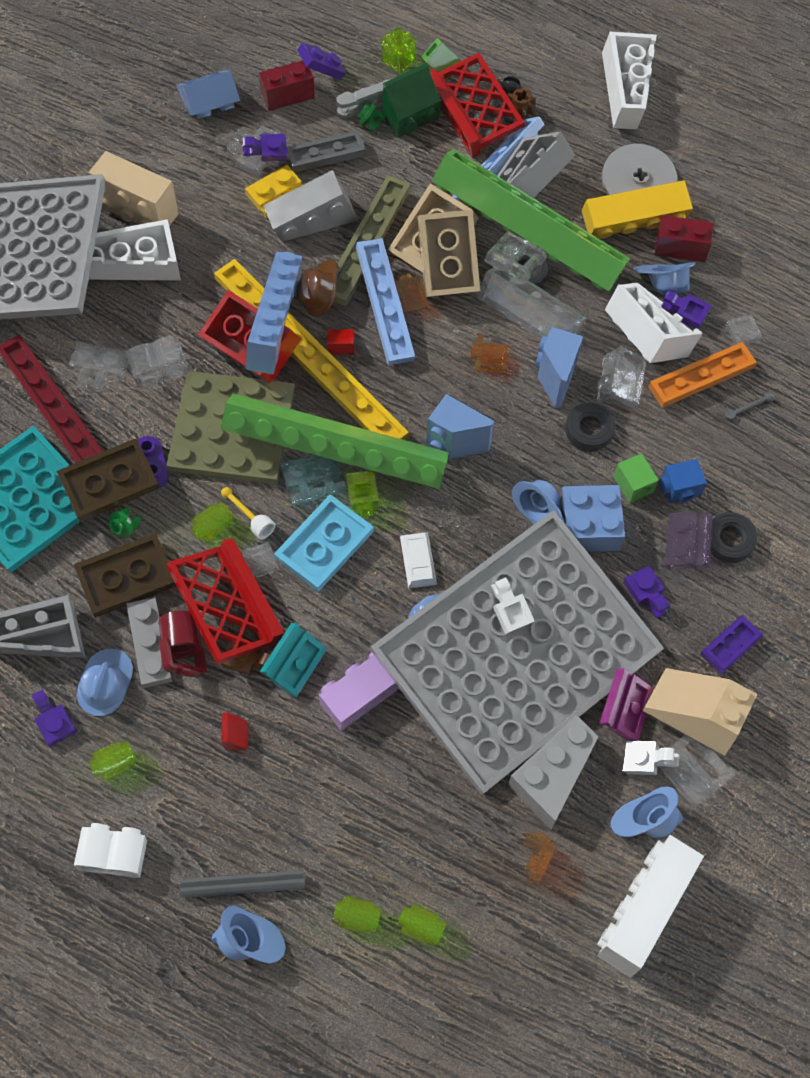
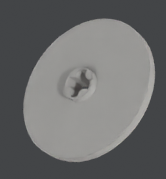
M629 144L616 149L609 155L602 170V184L607 195L677 182L676 169L667 155L659 149L645 144ZM636 175H640V178L643 179V181H639V178L636 177Z

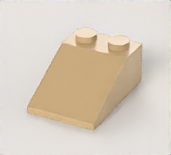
M430 184L388 248V251L423 273L417 217L425 214L472 209ZM473 211V219L475 225L479 217Z
M666 668L643 711L725 756L737 738L757 694L730 679Z

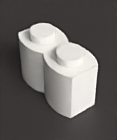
M92 823L91 827H82L74 866L77 870L140 878L147 839L145 835H141V830L136 828L123 827L122 832L110 831V826Z

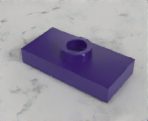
M741 615L713 640L700 655L722 675L763 637V634Z

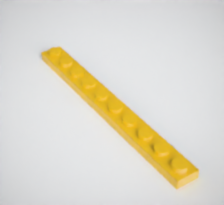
M235 259L214 273L215 280L226 291L229 290L256 308L259 307L265 288ZM288 312L285 326L290 328L301 339L291 356L363 429L406 440L409 437V432Z

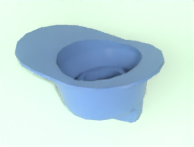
M696 263L643 265L634 267L633 271L648 273L653 287L661 294L666 295L668 291L681 294L686 293L690 288V267Z
M536 480L533 482H518L513 487V502L517 509L533 525L553 510L564 522L560 511V496L552 484L547 481Z
M105 649L97 652L90 658L77 690L79 705L85 712L93 716H105L113 713L120 707L133 672L131 659L126 653L118 649Z
M660 787L621 806L611 819L613 832L620 837H632L642 833L652 838H663L669 835L683 821L682 814L677 808V792L671 787Z
M237 906L227 907L222 912L221 924L212 935V942L218 945L223 955L228 959L242 961L251 958L259 962L271 964L278 962L284 956L286 949L284 938L280 930L272 922Z

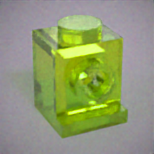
M374 471L347 473L346 484L350 509L360 517H369L374 514V511H379Z

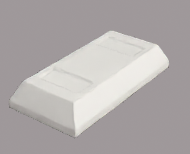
M428 532L400 536L408 589L437 585Z

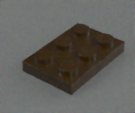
M137 438L57 471L79 522L159 489V484Z
M156 533L74 564L94 618L127 606L126 603L140 601L176 587L166 567L168 561Z

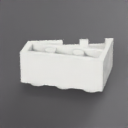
M640 284L618 285L605 311L611 316L613 322L627 335V338L639 349L643 357L650 363L688 357L703 333L697 328L692 331L681 323L683 317L675 313L672 316L661 307L663 302Z

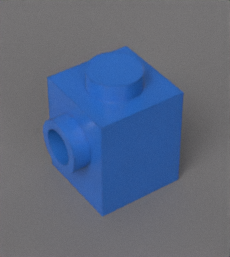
M698 459L665 466L663 474L659 479L660 489L663 494L667 495L669 503L691 501L695 497L702 495L707 484Z

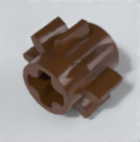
M516 89L513 94L508 93L509 99L523 120L528 115H534L536 97H531L529 90Z

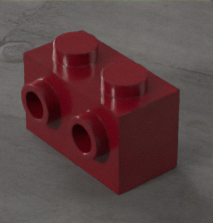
M303 60L259 72L261 95L268 111L315 98L314 77L310 68L306 67Z
M662 215L656 233L654 255L705 262L712 244L713 222Z

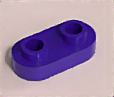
M144 436L138 439V442L151 469L157 470L154 476L160 489L168 481V471L162 446L157 438ZM147 446L152 447L150 450H143Z

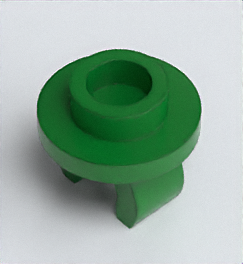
M374 103L370 106L365 104L357 115L360 118L358 123L362 125L365 122L366 127L372 132L379 126L373 119L380 123L385 117L382 112L374 110L376 107Z
M124 508L121 511L116 510L109 516L110 530L120 538L130 536L138 528L141 520L140 517L130 519L128 517L130 513L129 508Z

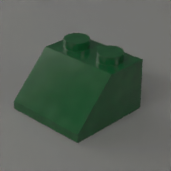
M426 63L383 83L384 120L398 138L412 133L417 128L433 123L436 119L440 118L441 100Z

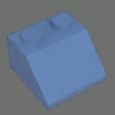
M222 70L176 85L189 115H197V119L211 115L210 110L220 107L221 111L234 108V102L240 101L231 70Z
M551 327L548 337L542 336L535 366L539 367L538 379L554 407L560 409L577 364L583 336Z
M446 394L428 418L426 446L449 452L448 459L486 453L491 447L494 421Z

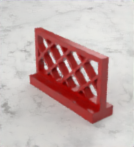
M480 53L438 73L435 68L430 70L441 100L440 107L472 158L481 154V148L525 127L524 120ZM476 63L481 67L479 74L467 71L468 67ZM452 75L459 76L457 84L447 83L445 79ZM464 78L476 80L474 87L463 86ZM480 82L491 83L490 91L478 89ZM458 93L471 94L468 102L458 100ZM475 95L487 97L485 105L473 103ZM492 98L502 100V107L489 106ZM470 109L482 111L480 118H469L468 113ZM486 113L497 114L496 123L484 121ZM503 116L514 118L516 121L510 125L501 124ZM481 127L493 129L492 134L484 138L480 136L479 132Z
M233 538L223 540L219 547L167 563L166 567L216 664L265 647L268 651L277 646L284 635V631ZM216 557L221 565L220 571L204 566V561ZM186 566L196 570L193 580L182 576L178 568ZM200 572L216 578L213 587L196 581ZM219 580L231 584L234 590L232 595L216 589ZM193 588L209 594L206 604L193 599L191 596ZM212 596L229 602L225 612L209 606ZM232 604L244 608L247 614L245 620L228 613ZM205 612L222 619L219 628L205 623L203 619ZM225 620L241 626L238 636L221 630ZM246 628L256 632L260 640L250 642L241 638ZM218 637L235 643L233 649L221 653L216 644Z

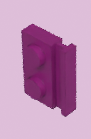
M626 668L616 669L600 724L610 727L609 730L626 741H638L647 714L643 709L654 688L636 675L629 674Z

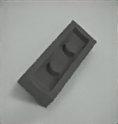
M359 130L289 146L287 147V156L293 172L296 173L366 156V149Z

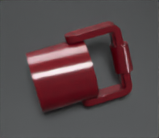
M173 611L161 616L158 621L161 638L159 646L164 670L186 677H199L205 673L207 666L204 648L201 645L199 629L190 611ZM194 656L196 667L182 663H173L172 659H185Z

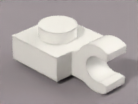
M507 578L496 581L495 584L491 585L495 596L501 602L493 606L505 634L534 622L523 594L514 597Z
M626 742L623 771L627 774L657 775V766H679V754H674V748L659 749V745L656 742Z

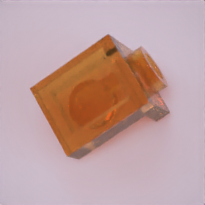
M406 274L396 278L397 282H395L403 314L429 306L420 275L412 277L411 274Z
M478 334L477 344L472 343L470 359L475 360V370L507 373L509 345L484 343L483 335Z
M528 832L523 845L539 854L537 855L533 852L525 867V870L530 872L527 882L538 887L556 846L551 844L552 840L549 837L538 832L534 835Z

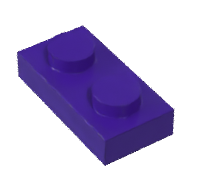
M302 43L297 49L307 68L341 80L346 74L341 65V59L335 53H327L316 45L310 46Z

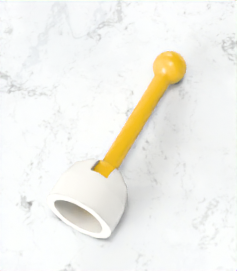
M229 487L221 490V495L224 498H229L251 519V531L259 540H263L271 535L276 526L274 521L266 515L255 516L232 494V490Z

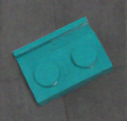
M297 623L290 624L260 670L261 674L270 678L271 682L290 697L298 696L327 650L311 634L302 630Z

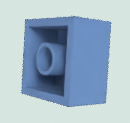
M620 486L562 487L560 511L564 524L587 552L620 551L625 539Z

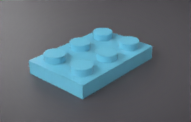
M330 494L274 553V557L319 592L374 532V526Z

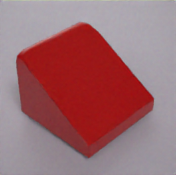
M354 329L327 330V351L330 354H354Z
M223 712L221 741L226 751L246 750L248 748V722L229 712Z

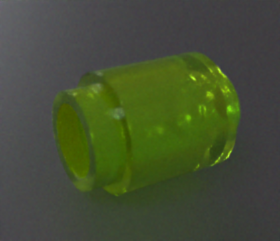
M223 502L212 503L191 519L193 525L190 529L199 541L204 539L209 542L230 526L234 516Z
M128 740L122 743L117 741L92 752L93 759L89 760L95 778L102 776L104 781L131 769V765L137 763Z
M345 895L344 901L337 900L333 919L339 920L338 927L363 934H368V931L376 933L382 907L374 906L375 902Z
M413 903L411 908L404 907L397 924L402 926L400 933L427 946L429 943L437 946L447 922L440 919L441 915Z

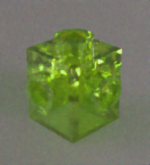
M396 27L391 33H387L383 37L381 42L382 62L400 74L416 59V38L399 27Z

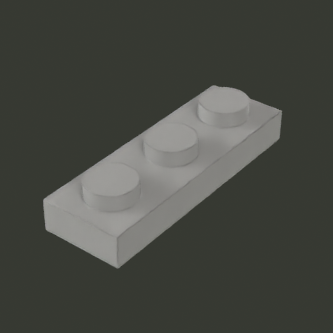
M156 597L126 603L142 688L172 682L171 672L165 671L162 666L159 646L161 638L158 625L160 615Z

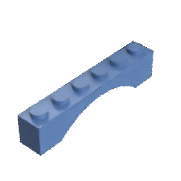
M276 251L248 339L245 370L274 374L290 303L297 294V284L300 279L302 256Z

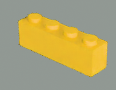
M685 180L587 199L582 208V214L587 232L598 237V239H605L614 233L622 232L623 234H629L639 228H657L662 215L686 219L693 207Z

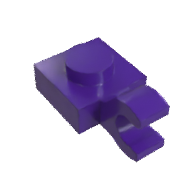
M260 134V140L251 136L243 137V156L261 155L262 161H287L285 134Z
M668 291L661 307L667 312H677V314L683 317L682 323L699 330L712 305L690 294H687L686 298L683 299L676 293Z
M650 566L625 577L623 583L638 606L646 602L656 618L667 614L666 608L669 607V604L661 595L665 588Z
M43 689L32 694L35 703L42 715L34 720L49 748L77 733L62 704L53 708Z

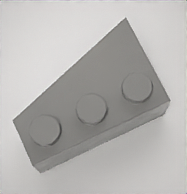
M561 132L526 137L521 140L497 176L534 198L575 156V153Z
M66 595L0 612V654L86 659L74 603L70 597Z
M577 715L514 772L508 784L551 830L598 739V736Z

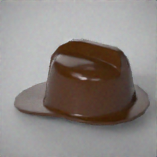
M325 260L316 269L309 268L305 270L297 284V296L306 305V310L312 316H322L329 310L335 299L338 265L334 260Z

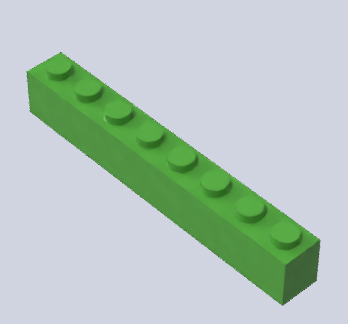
M455 149L445 154L432 179L433 182L438 184V188L447 194L452 193L459 197V201L467 207H475L481 211V215L484 218L499 222L508 233L518 234L523 237L529 246L536 249L540 248L547 252V256L556 262H563L569 266L571 272L578 276L587 277L598 289L609 291L630 260L626 255Z
M234 393L225 404L220 428L225 431L438 489L441 485L449 452Z

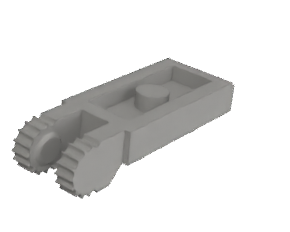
M388 80L362 88L354 93L344 92L336 97V105L338 106L337 116L341 119L357 116L365 104L370 106L374 103L376 105L374 110L382 108L383 83Z

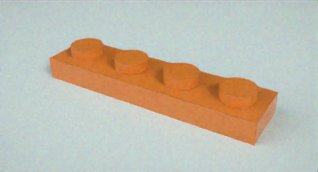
M741 342L652 380L648 387L660 406L664 408L755 368L757 362L745 344Z

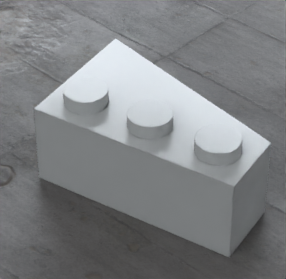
M333 170L264 205L271 226L282 242L359 221L348 194Z

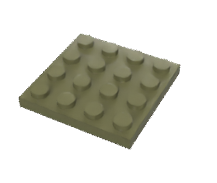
M187 371L166 464L167 471L278 485L284 446L225 431L220 428L225 404L233 393L292 409L295 383L279 381L268 383L262 379Z

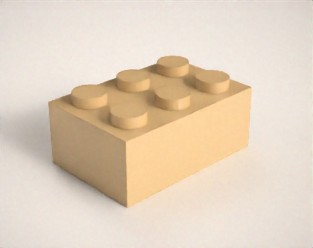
M107 151L103 153L88 172L89 175L102 174L105 178L106 185L101 207L105 212L110 211L120 216L123 220L134 222L138 225L168 219L169 226L179 214L173 183L169 179Z
M473 210L419 215L417 218L425 297L480 291Z

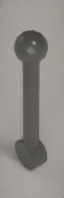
M767 392L764 397L736 410L728 409L724 413V419L732 421L736 415L764 402L770 403L774 401L775 396L772 392Z

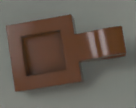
M230 642L227 651L232 650L235 643ZM260 649L222 663L223 668L251 676L254 668L262 669L271 654L260 653Z

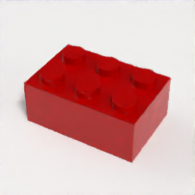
M227 290L198 333V336L246 368L247 343L258 308ZM284 326L274 374L257 371L251 372L271 383L281 371L301 339L290 328Z

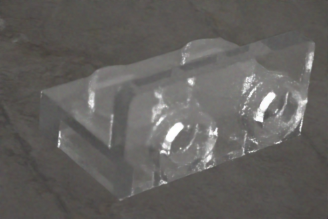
M619 346L611 353H607L602 361L603 371L597 385L599 390L597 400L604 402L608 398H612L630 408L639 405L647 360L623 346Z

